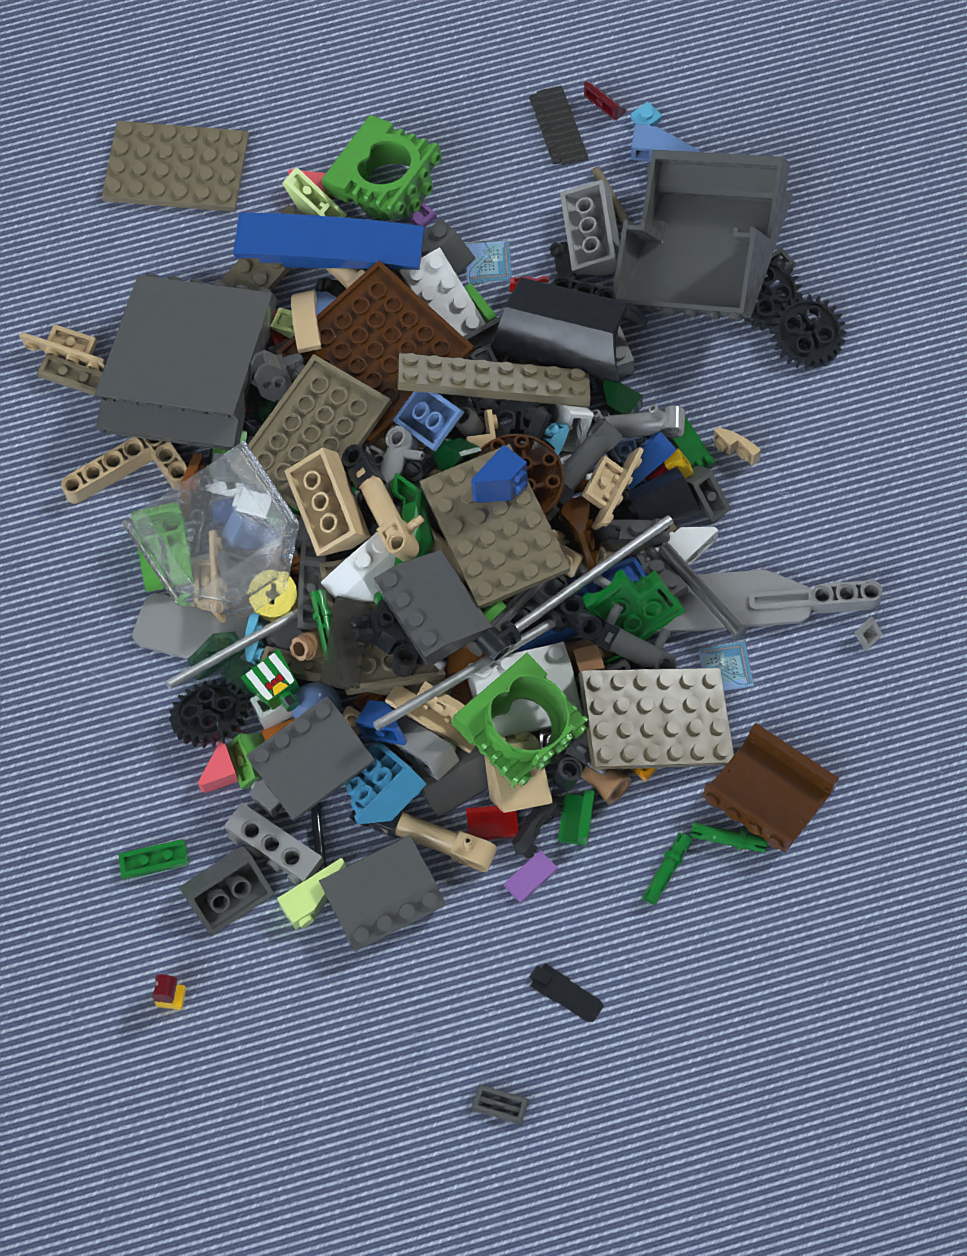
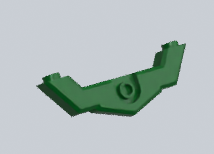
M396 472L394 479L390 482V489L393 495L403 502L401 519L408 523L419 515L424 518V522L412 532L419 544V552L415 557L418 558L429 554L435 543L428 511H426L427 499L423 491ZM395 557L394 566L403 563V561ZM379 591L374 596V602L377 606L379 601L383 599Z

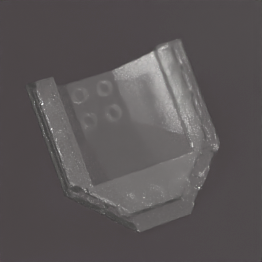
M245 440L195 475L121 522L176 605L246 618L286 592L300 523Z

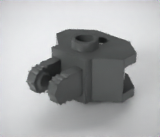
M266 350L255 353L250 367L261 396L273 402L282 399L288 387L292 385V381L297 378L305 367L303 356L296 353L283 358L282 354L275 355Z

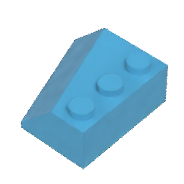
M375 741L367 749L375 762L345 783L347 793L352 799L350 803L351 807L355 810L356 815L354 817L358 824L392 821L426 786V783L409 765L380 741Z

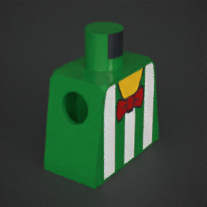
M279 649L241 676L246 687L272 710L282 704L287 712H290L299 705V701L294 695L299 692L300 687Z

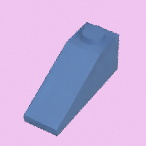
M647 124L634 126L631 160L651 162L652 150L700 151L658 127Z

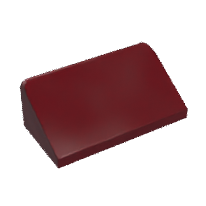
M588 81L584 82V97L612 119L617 121L626 113L627 110L596 85Z

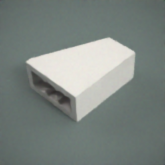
M549 404L547 412L553 415L549 423L553 424L558 421L569 428L561 451L575 452L586 439L594 416L593 412L587 407Z

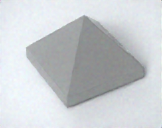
M872 616L854 632L866 651L883 635Z

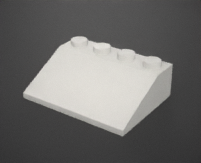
M564 642L508 654L467 678L472 696L475 698L528 652L548 674L547 679L559 687L563 694L568 697L567 700L572 705H575L578 708V712L583 716L571 662ZM527 699L513 701L511 709L507 714L496 716L493 719L496 731L505 738L512 737L515 733L521 731L533 732L551 727L550 719L544 709Z

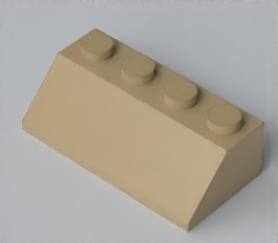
M322 447L285 470L286 477L317 556L320 557L352 549L371 538L338 452Z

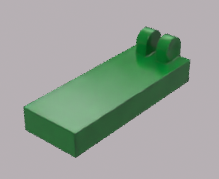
M685 416L683 436L671 439L675 441L679 450L690 462L692 469L697 465L706 469L715 467V460Z
M180 839L119 853L121 878L127 880L188 866L190 858L188 857L189 850L186 846V841Z

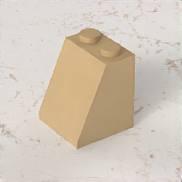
M527 731L517 732L513 737L508 738L501 736L507 743L519 749H540L538 739ZM485 756L489 797L503 813L552 803L545 767L542 770L536 768L530 773L533 777L524 786L521 787L518 784L513 788L506 777H502L499 774L500 771L494 765L492 766L489 763L490 760Z

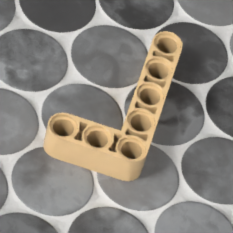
M133 437L64 477L61 487L66 499L73 504H77L154 460L171 487L176 491H181V480L187 466L171 442L159 441L158 443H151L154 440ZM139 451L137 455H131L133 452ZM167 457H172L168 461H163V459ZM115 463H119L118 466H116V467H111V465H113V464H115ZM94 475H99L95 479H90ZM177 475H183L179 479L175 478ZM78 487L75 491H70L71 488Z

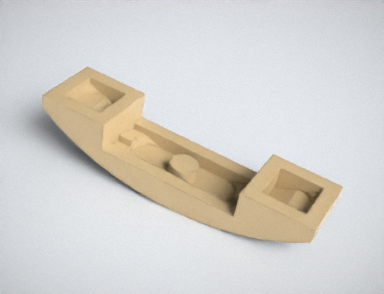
M315 290L291 296L292 320L298 354L322 349L317 322Z

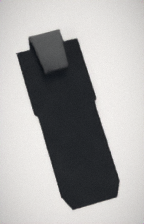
M546 963L542 968L537 965L529 976L533 980L530 985L532 988L552 1001L561 1004L585 1021L594 1022L604 1007L600 999L570 981L568 977Z

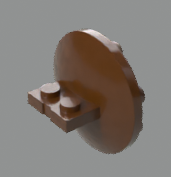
M509 434L495 438L481 447V452L477 457L501 448L503 445L510 444L513 452L527 462V480L544 515L547 516L556 507L564 489V470L560 458L547 443L529 435Z

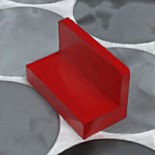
M497 806L466 808L468 834L484 840L514 838L518 833L517 810L503 813Z

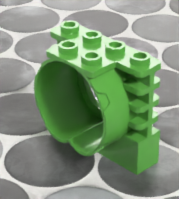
M370 114L321 180L325 194L346 203L353 200L355 205L360 206L364 213L373 218L395 221L405 216L410 219L414 213L418 212L423 200L433 190L430 172L440 163L442 154L439 144L434 142L431 145L425 138L419 140L413 133L405 134L403 129H398L397 131L394 129L393 123ZM388 164L409 166L405 175L392 183L374 184L369 182L372 171L380 166Z
M528 652L459 710L451 720V724L470 744L474 743L479 748V752L490 760L489 763L500 771L499 774L502 777H506L513 788L518 784L521 787L524 786L533 777L530 773L536 768L542 770L551 761L550 759L554 756V752L560 754L569 745L568 743L573 739V736L577 739L587 729L585 724L589 720L578 712V708L567 700L568 697L563 694L555 683L547 679L548 674ZM527 699L541 706L547 713L551 723V736L543 749H519L507 743L498 734L494 727L493 719L496 716L507 714L511 709L513 701Z

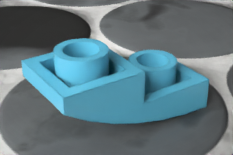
M557 421L547 427L542 440L559 455L567 438L569 428L567 425Z
M251 612L245 637L266 626L267 621L259 614ZM259 640L245 648L246 661L254 667L260 663L266 645Z

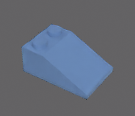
M414 391L393 421L399 426L404 427L413 436L436 452L464 412L438 393Z

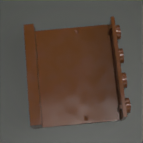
M755 723L750 729L747 740L711 784L707 782L702 797L711 806L718 807L724 811L730 819L745 825L752 834L761 836L773 848L780 849L786 853L833 793L839 778Z

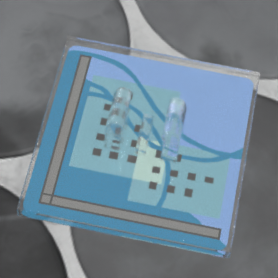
M509 239L464 242L475 256V260L466 267L467 284L510 280V277H512Z
M746 640L697 648L701 668H720L724 691L755 686Z

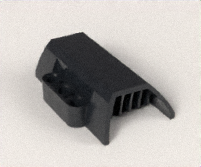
M520 277L504 308L493 340L492 351L548 366L581 369L588 373L589 376L618 383L620 379L616 359L615 336L622 320L646 326L647 318L633 304L616 300L614 291L608 287L566 277L557 278L552 284Z

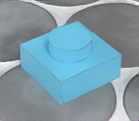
M647 101L631 113V120L637 125L647 124L655 126L662 121V114Z

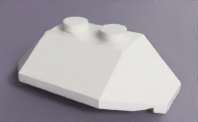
M376 532L333 570L321 584L336 601L374 602L375 593L378 592L374 578L394 566L395 556L387 551L379 533Z

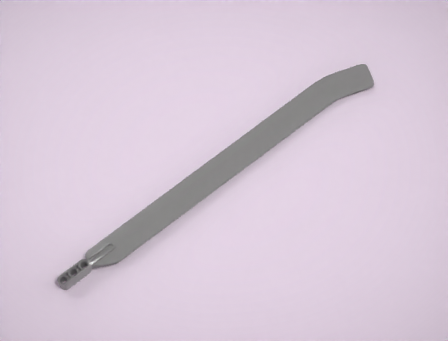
M768 570L698 575L740 623L748 627L802 623L808 620L811 610L817 613L872 610L879 606L883 591L882 586L873 580L819 584L813 589H809L808 586ZM689 586L688 592L677 597L686 612L677 616L672 622L663 627L671 633L726 629ZM154 593L149 595L144 601L133 630V639L140 647L201 662L244 638L251 612L256 614L253 608L229 609L228 613H226V622L220 623L213 615L210 606L198 609L194 602L161 593ZM865 593H874L876 597L869 598ZM848 594L852 598L849 600H845L841 597V595ZM824 596L827 598V601H818L816 597ZM301 629V630H302L303 633H306V632H309V631H311V630H313V629ZM662 629L657 630L653 634H659ZM577 634L563 641L580 640L584 638ZM265 637L260 640L266 646L270 647ZM244 648L216 665L238 666L250 664L246 661Z

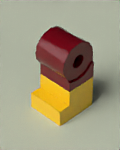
M678 448L669 458L646 476L645 480L648 482L676 466L685 479L693 474L690 462Z
M158 974L155 977V988L152 998L157 1007L182 1010L186 986L178 985V979L174 976Z

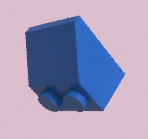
M503 445L471 479L473 501L476 503L509 501L516 495H521L528 486L527 462Z

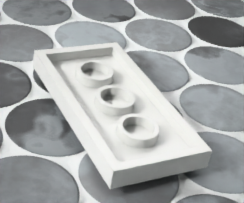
M440 247L421 258L420 270H400V274L408 287L462 336L486 324Z

